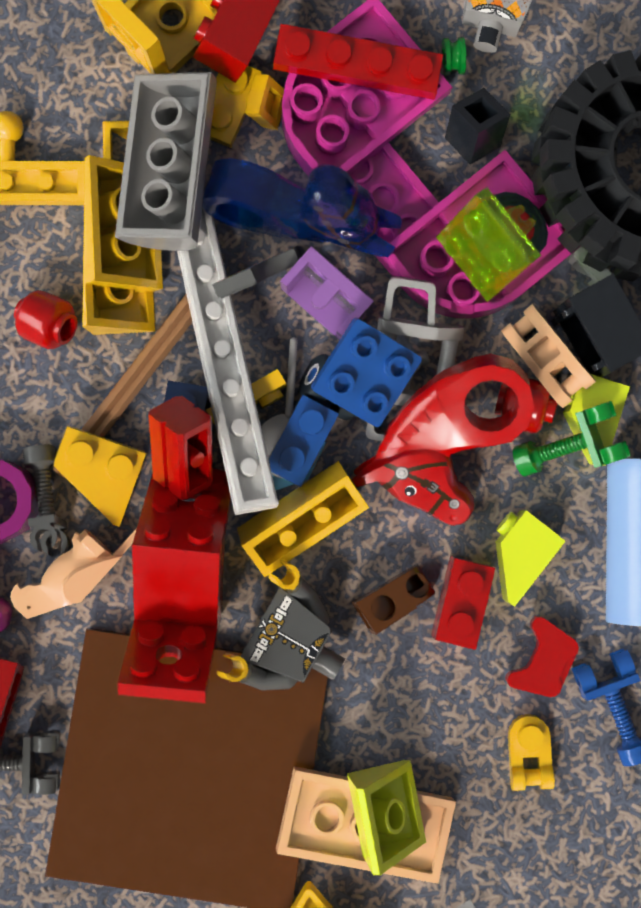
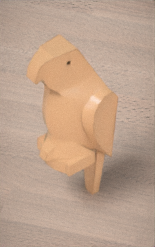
M84 529L81 534L75 532L72 537L73 548L60 555L51 563L44 573L41 583L28 584L22 588L19 586V583L14 586L11 591V601L14 608L26 619L64 606L82 602L132 545L136 529L113 553L87 529Z

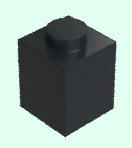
M482 88L452 105L445 139L471 165L501 147L510 114L485 88Z

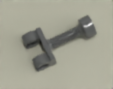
M42 444L24 448L22 450L24 466L31 468L35 472L37 503L39 504L38 508H40L38 511L40 512L39 516H41L28 519L29 527L33 528L30 533V543L35 549L41 552L43 550L46 554L52 556V550L49 546L50 540L52 548L57 549L62 539V553H66L71 547L70 539L63 531L68 529L67 522L54 515L56 513L54 511L55 507H53L55 505L53 503L54 499H52L54 497L52 495L53 491H51L53 489L51 487L49 471L50 467L53 466L56 456V447L50 444ZM44 534L41 538V542H39L40 535Z
M28 732L23 736V754H0V771H22V795H30V793L48 795L54 794L58 790L59 774H35V752H56V749H59V733Z

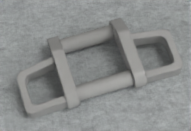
M393 276L388 282L384 315L379 317L377 330L395 341L397 340V335L442 340L436 375L454 366L458 341L463 340L465 327L448 323H435L436 287L433 282ZM397 287L422 289L428 293L427 322L391 317L394 292ZM404 389L394 405L403 406L417 391ZM367 422L366 437L371 440L381 441L386 431L377 430L375 426Z

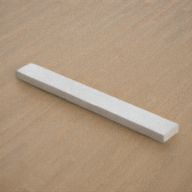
M203 198L198 246L191 250L177 251L233 509L235 515L277 508L279 503L231 295L223 299L221 297L218 298L212 285L227 276L209 198Z

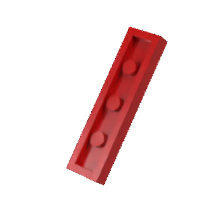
M280 24L273 70L434 100L438 89L443 54Z

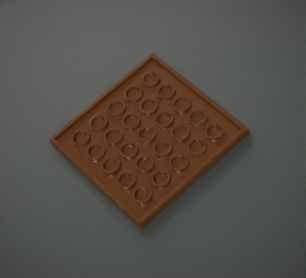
M87 628L45 877L246 908H290L293 903L299 858L277 854L276 845L293 768L295 766L314 769L328 677L311 669L304 683L297 682L291 689L262 691L239 681L232 682L219 677L217 671L227 674L233 668V661L223 657V655L231 653L241 656L243 652L215 648L205 703L118 695V679L130 634ZM164 657L160 659L159 662L163 664H173L178 659L174 657Z

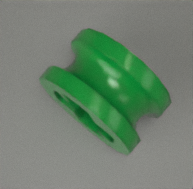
M458 37L455 42H451L449 38H443L442 64L444 76L450 75L454 70L459 75H464L466 72V44L464 37Z

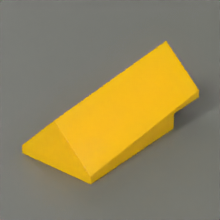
M89 155L85 157L82 327L93 335L155 332L153 292L163 289L161 250L136 246L115 237L124 162Z

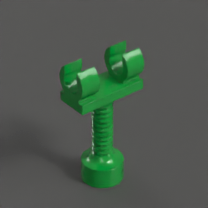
M612 401L575 413L582 433L537 447L532 441L514 446L513 459L519 473L524 477L542 471L543 462L586 448L594 468L631 456L626 441L604 447L596 423L617 416Z

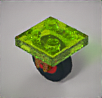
M486 187L465 205L436 238L442 244L447 254L453 258L465 273L472 285L488 302L542 256L540 253L546 246L548 229L540 210L529 199L510 192L493 195L488 187Z

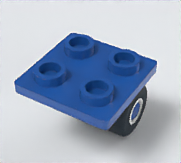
M355 317L331 355L321 354L308 365L300 381L299 393L301 396L304 395L318 403H322L326 399L333 402L330 409L339 413L338 417L343 420H350L357 416L375 427H380L422 362V358L371 325Z

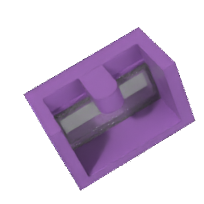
M312 246L280 280L282 291L338 340L341 339L353 318L357 317L361 320L365 318L366 311L374 302Z

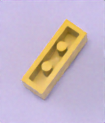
M337 461L301 487L280 499L277 508L262 511L238 527L237 531L241 546L263 576L266 577L283 566L280 563L281 560L289 562L369 507L340 462Z

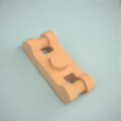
M531 304L523 311L525 316L514 325L510 322L501 332L553 399L564 408L573 401L572 395L582 387L588 389L596 380L556 333L543 314ZM536 328L538 333L526 342L524 337ZM567 367L572 375L560 384L554 376Z

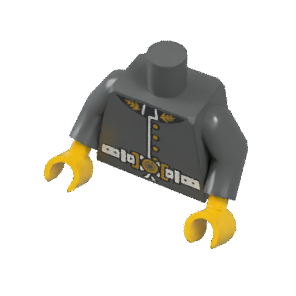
M281 560L280 563L287 570L285 577L279 579L275 575L269 574L270 581L281 588L278 589L241 656L231 653L223 655V657L233 661V668L227 674L217 671L219 677L232 682L239 681L262 691L291 689L297 682L304 683L311 669L332 680L335 679L345 658L324 646L333 631L328 626L330 615L318 593L300 576L297 567L285 560Z

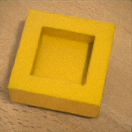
M255 74L251 90L247 95L245 113L261 127L278 130L282 116L284 88L270 75Z

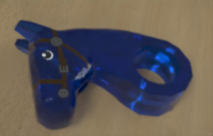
M233 158L216 160L212 167L203 195L202 207L206 213L232 227L279 238L331 242L382 257L391 256L395 251V246L378 236L380 228L401 229L402 225L400 216L375 205L372 193L359 185L346 171L333 165L319 164L309 175L306 188L303 189L276 172L250 161Z

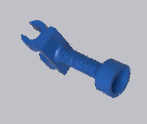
M623 648L609 654L618 675L597 684L590 665L586 663L573 667L572 672L582 698L589 701L602 695L606 696L605 698L608 700L607 703L622 739V744L617 747L623 766H634L641 764V738L636 735L635 727H633L634 725L626 704H624L620 689L639 682L640 678L638 673H636L630 653Z

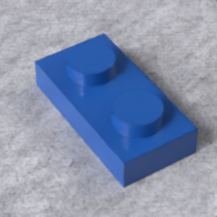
M302 395L269 458L271 472L301 487L339 413Z

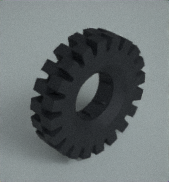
M632 50L613 54L605 64L601 60L597 61L585 69L577 80L574 79L542 122L538 130L542 134L534 143L531 162L540 164L539 168L532 175L535 195L546 194L548 200L541 206L540 211L548 227L560 222L565 229L557 240L570 253L579 246L587 250L588 253L582 263L599 272L612 265L615 267L614 276L617 279L633 282L641 276V196L633 192L624 183L614 161V151L618 147V144L615 142L617 135L622 131L628 134L635 128H641V55L635 60Z

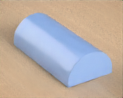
M622 459L607 464L606 622L630 626H641V459Z

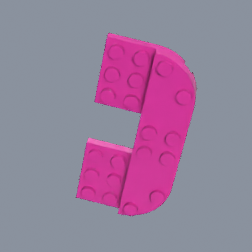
M367 0L327 31L329 33L421 50L380 0ZM289 73L285 82L282 100V128L292 156L316 186H322L350 196L332 184L334 182L323 172L330 171L334 173L335 176L333 177L336 179L356 181L357 189L366 193L364 195L358 194L357 197L372 200L375 208L370 202H361L367 208L355 202L354 210L347 216L345 221L359 238L364 240L373 232L376 218L379 215L380 219L377 224L376 233L364 241V244L392 277L399 276L433 282L436 287L435 313L447 317L465 319L479 318L496 313L516 301L522 294L572 254L557 240L565 231L560 222L550 227L547 225L548 238L545 248L532 262L523 266H504L493 261L482 251L475 238L473 225L477 211L490 197L502 192L517 193L529 199L539 210L547 201L544 195L534 194L533 182L506 150L502 151L442 201L438 202L390 145L389 142L451 93L453 87L441 73L434 100ZM337 181L343 184L352 195L355 194L354 182ZM319 188L343 217L350 209L353 200L338 193ZM400 286L414 301L428 309V293L425 290Z

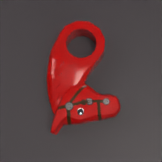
M492 353L473 357L443 370L415 392L402 406L389 424L378 446L376 455L354 469L353 472L356 476L351 480L355 487L377 481L399 501L420 509L445 524L455 526L465 523L474 511V496L466 486L458 481L454 472L451 454L472 448L489 447L512 442L528 428L535 405L527 373L513 359ZM490 380L503 382L511 387L516 394L515 402L507 413L500 417L489 419L479 417L470 411L465 403V399L474 386Z

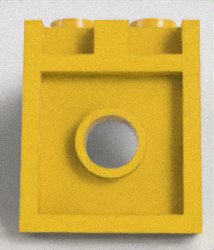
M92 0L105 31L110 36L113 35L125 47L129 56L137 64L141 63L150 74L176 73L189 61L200 43L193 39L204 16L212 20L216 9L210 6L212 0H128L125 4L121 0ZM170 9H176L183 13L181 22L175 26H167L161 21L163 14Z

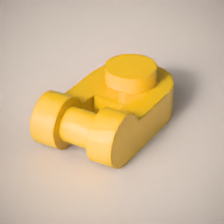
M520 715L512 721L508 730L512 791L525 790L526 786L539 785L540 789H554L555 778L552 766L549 728L542 719L535 715ZM537 757L538 769H524L523 758Z

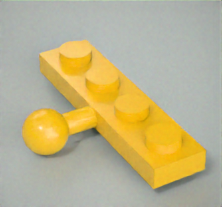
M1 111L0 205H84L85 161H15V142L22 137L24 125L16 113Z

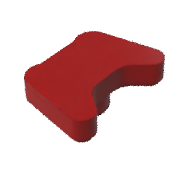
M535 616L530 620V627L537 641L532 656L523 668L509 671L506 674L505 680L514 689L546 697H555L561 691L574 659L578 654L579 646L576 640L541 616Z

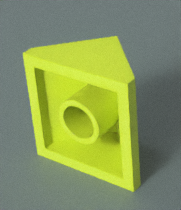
M411 760L398 761L347 773L362 856L373 875H382L426 843Z

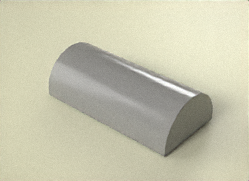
M211 72L135 74L115 231L116 238L129 244L157 250L184 251L198 246L217 84L216 77Z

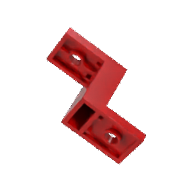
M213 469L212 485L192 496L191 499H195L192 502L182 501L169 491V487L165 488L154 480L152 473L132 543L134 622L118 679V695L196 703L206 702L222 614L224 544L232 502L225 471ZM164 657H174L178 659L173 664H163L159 662V660Z

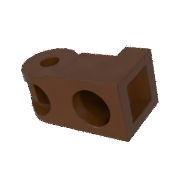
M416 564L351 603L369 632L377 635L415 610L418 605L434 595L435 591L419 565Z

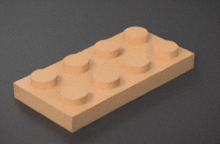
M294 766L276 845L277 854L371 871L362 856L348 777ZM416 790L426 843L383 874L439 884L456 801L452 797Z

